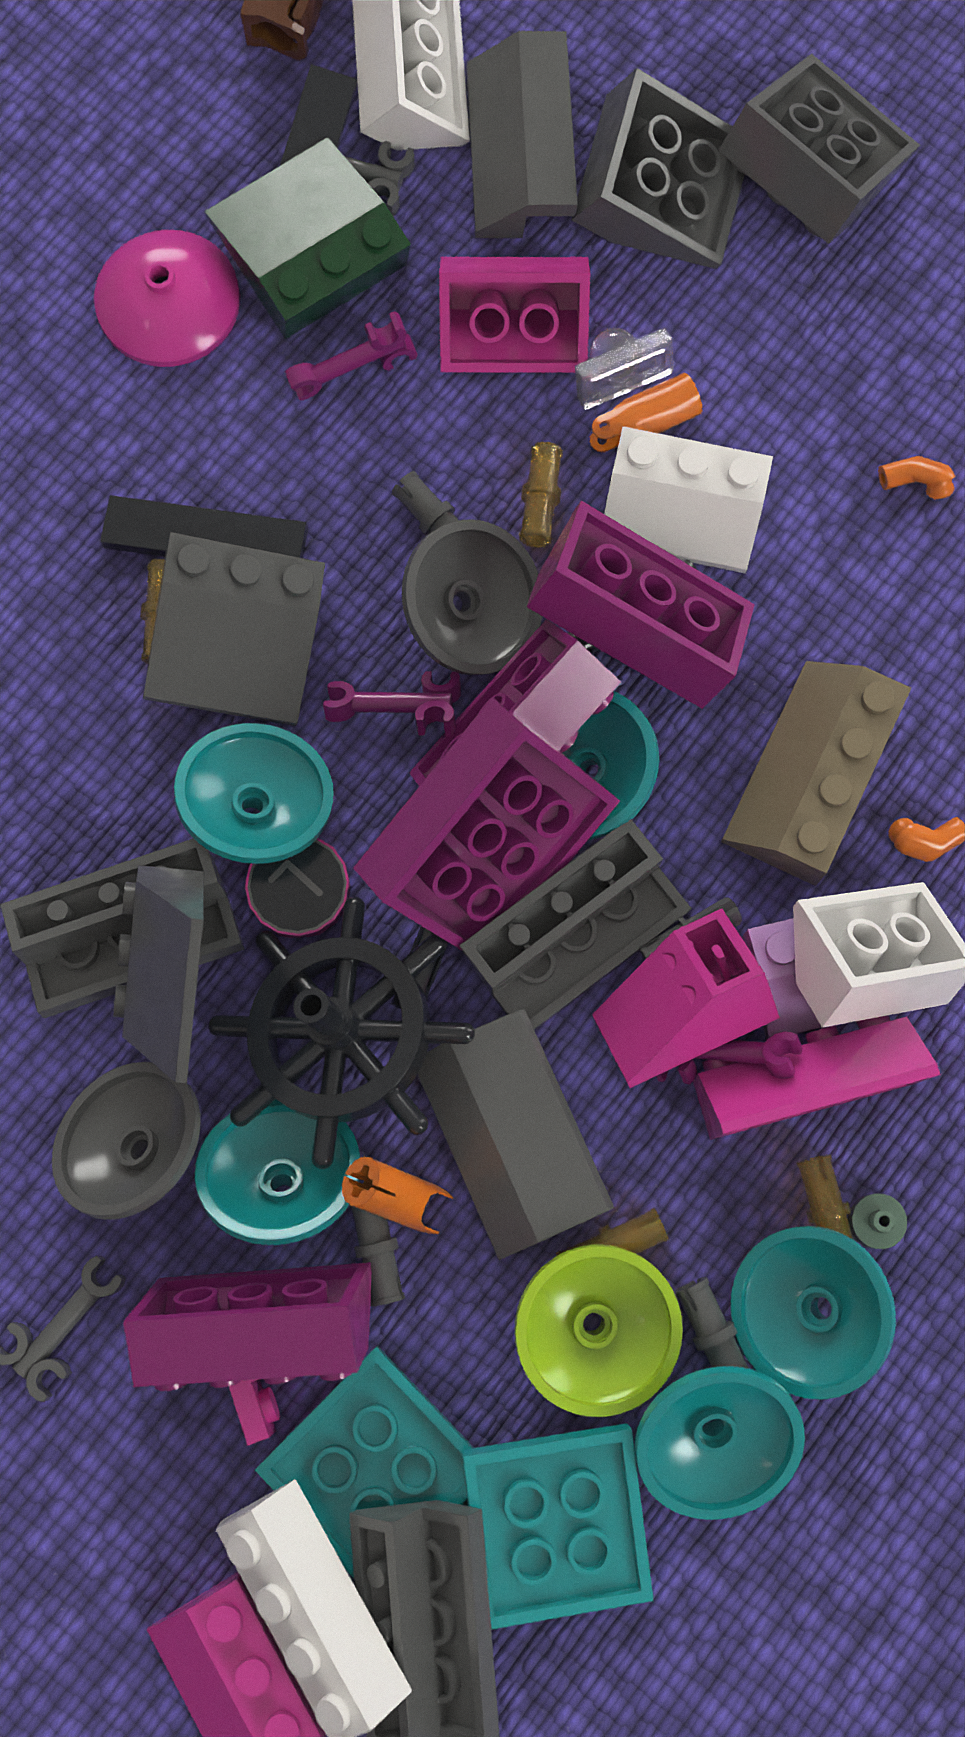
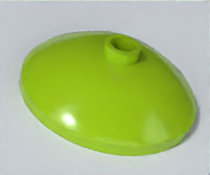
M596 1244L580 1246L563 1252L539 1269L521 1296L515 1317L514 1333L520 1363L527 1377L539 1393L554 1405L568 1412L588 1417H607L618 1415L640 1406L656 1394L665 1384L680 1354L683 1326L677 1298L670 1284L659 1270L649 1261L630 1250L612 1245ZM591 1313L600 1314L601 1323L597 1329L592 1331L584 1329L583 1322L587 1315Z

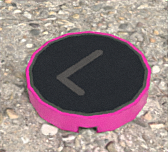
M319 838L300 853L287 859L271 863L250 864L245 883L249 907L261 924L277 935L288 938H308L322 934L337 923L343 914L344 904L349 899L350 881L345 862L333 846Z

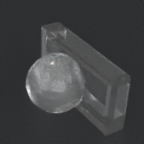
M606 328L596 335L591 347V359L575 365L577 398L584 410L590 409L672 374L673 339L667 329H660L637 340L630 332L622 328Z

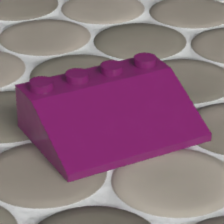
M492 697L353 869L383 903L461 950L460 945L565 867L613 811L620 800Z

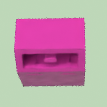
M722 908L674 930L592 1014L629 1088L780 1018L765 972Z

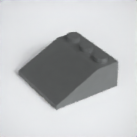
M811 53L746 103L718 151L730 160L732 166L738 172L748 175L767 191L772 201L784 206L800 219L811 234L821 237L830 244L858 217L912 157L920 144Z
M636 68L606 94L578 194L576 214L572 216L571 220L611 243L714 269L718 268L722 264L744 179V174L738 172L732 166L730 160L718 151L732 126Z
M170 532L163 564L143 699L296 726L318 619L325 563Z
M138 865L136 882H125L122 914L133 915L132 933L120 935L118 966L128 967L127 986L116 985L113 1017L124 1018L122 1037L175 1083H187L203 928L204 871Z

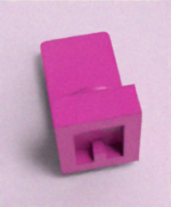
M260 1379L241 1380L239 1383L229 1386L247 1446L271 1437L276 1432L273 1422L280 1420L278 1404L271 1387L263 1389Z

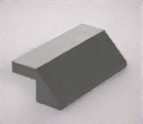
M517 31L467 62L475 238H523L527 216H575L577 210L567 32Z
M631 819L620 827L615 828L462 943L460 948L505 1014L508 1015L525 1008L535 1031L640 951V945H645L678 922V918L690 913L692 908L659 868L663 858Z
M193 838L0 904L12 952L26 965L37 1012L45 1019L114 995L116 985L127 986L128 967L118 966L120 935L132 933L133 915L122 914L125 882H136L138 865L204 871L203 928L199 965L245 950L229 897L211 851L204 848Z
M525 1008L475 1028V1037L469 1044H441L428 1051L418 1073L499 1260L615 1208Z
M433 1500L359 1509L349 1513L355 1588L412 1689V1692L371 1731L366 1733V1737H500L482 1509Z

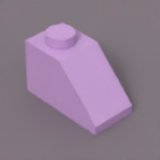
M794 918L748 929L741 938L765 972L780 1017L763 1026L766 1039L780 1032L799 1034L819 1029L820 1023L796 985Z

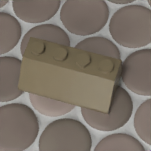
M806 661L721 842L816 886L829 870L910 693L911 687L865 666Z

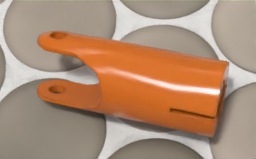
M685 372L624 399L613 410L595 418L592 423L593 432L590 436L591 447L595 451L602 453L618 447L622 427L659 434L701 415L703 409L702 402L692 378ZM602 423H606V424H607V425H605V426H603V427L600 428V424H602ZM597 439H604L606 443L603 445L599 444Z
M361 1157L349 1166L345 1174L364 1182L360 1183L344 1176L342 1194L348 1204L419 1232L439 1234V1231L424 1226L422 1216L431 1195L438 1193L453 1199V1196L448 1191L436 1184L371 1157Z

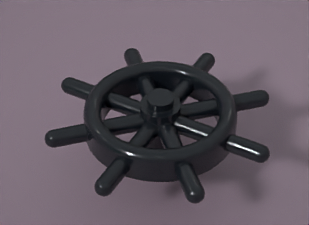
M350 897L346 900L341 934L338 938L320 940L290 954L271 931L264 930L258 933L255 939L256 946L273 965L274 969L259 988L249 1016L216 1015L208 1023V1029L214 1036L247 1037L249 1058L261 1082L257 1088L231 1110V1122L238 1127L246 1126L276 1099L296 1113L316 1120L312 1162L318 1169H327L334 1161L338 1122L359 1120L373 1115L388 1106L411 1134H423L428 1128V1120L405 1091L419 1073L425 1060L429 1043L469 1044L475 1037V1030L469 1023L431 1021L427 999L422 987L415 978L446 950L447 941L436 934H431L400 961L394 954L382 946L361 939L365 903L359 897ZM358 967L368 968L383 975L379 981L353 1003ZM336 968L333 996L328 997L311 978L324 971ZM397 993L401 1005L402 1020H368L371 1015ZM296 994L297 997L293 1007L296 1017H281L291 997ZM277 1038L311 1039L281 1065L277 1049ZM367 1041L398 1042L392 1057L385 1067L367 1047ZM324 1058L320 1094L308 1092L294 1084ZM346 1058H349L368 1082L354 1090L342 1093Z

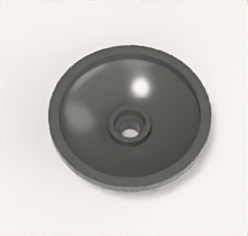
M466 519L453 521L438 527L426 535L410 555L402 580V604L405 618L413 637L424 652L441 666L460 674L486 675L500 671L541 625L542 616L526 607L538 577V571L531 556L513 535L497 525L481 520ZM454 595L461 599V611L457 610L454 606Z
M135 1062L117 1067L105 1073L86 1087L64 1115L53 1144L52 1172L55 1184L62 1197L81 1213L104 1220L120 1219L135 1215L163 1198L186 1171L198 1144L201 1125L200 1108L197 1097L188 1082L175 1083L152 1062Z

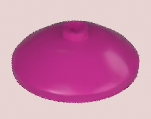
M160 230L133 238L110 256L102 267L96 282L94 305L102 331L118 351L142 364L173 367L201 359L215 350L226 339L239 313L240 289L232 264L216 245L190 232ZM168 277V279L161 284L154 283V281L159 278Z

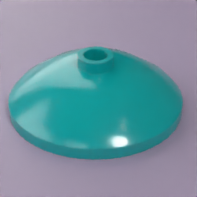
M614 691V696L608 706L600 713L591 715L578 729V736L569 749L563 752L567 758L583 771L591 765H598V773L593 779L620 800L588 840L606 836L615 828L633 819L649 799L659 769V748L650 722L632 701Z
M235 724L217 729L205 735L186 752L175 776V806L178 816L188 833L200 845L212 853L242 863H271L300 853L309 847L323 832L328 823L333 805L334 791L331 775L318 752L297 735L266 724ZM252 807L258 809L260 813L251 814L245 812L244 809Z
M277 1099L243 1127L235 1126L230 1120V1114L227 1115L208 1134L196 1160L195 1184L203 1209L209 1218L224 1232L237 1239L254 1244H289L304 1240L323 1231L335 1222L350 1205L345 1201L342 1194L344 1176L358 1182L360 1181L358 1178L345 1174L349 1166L360 1158L359 1147L350 1127L346 1122H338L334 1161L329 1168L318 1169L312 1162L316 1120L296 1113ZM282 1185H287L291 1187L288 1190L282 1192L274 1191L276 1188Z
M798 1226L773 1233L755 1245L747 1254L734 1279L731 1292V1317L737 1330L735 1335L738 1343L755 1370L774 1379L789 1394L816 1400L843 1396L867 1383L879 1371L889 1355L896 1326V1311L891 1288L874 1258L861 1245L844 1234L818 1226ZM820 1297L827 1299L831 1304L832 1310L829 1317L821 1314L818 1309Z
M721 1366L707 1368L678 1379L666 1387L651 1402L642 1416L637 1429L635 1458L640 1476L646 1488L656 1500L668 1509L697 1519L716 1520L732 1518L761 1507L773 1499L789 1483L802 1459L805 1444L804 1425L799 1410L790 1394L771 1377L743 1367ZM716 1419L715 1421H713V1422H711V1423H707V1422L710 1421V1420Z

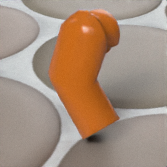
M922 456L881 465L878 468L879 481L884 490L918 482L927 485L926 494L928 497L942 499L951 496L955 489L952 482L955 474L950 466Z
M954 817L933 830L913 823L909 818H900L891 824L888 836L894 843L896 850L900 853L929 862L936 860L965 841V824L960 818Z

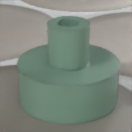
M880 1193L868 1194L859 1198L852 1205L848 1216V1225L853 1237L863 1246L872 1249H887L896 1245L903 1238L907 1229V1216L902 1205L893 1197ZM880 1217L883 1219L882 1225L879 1223Z

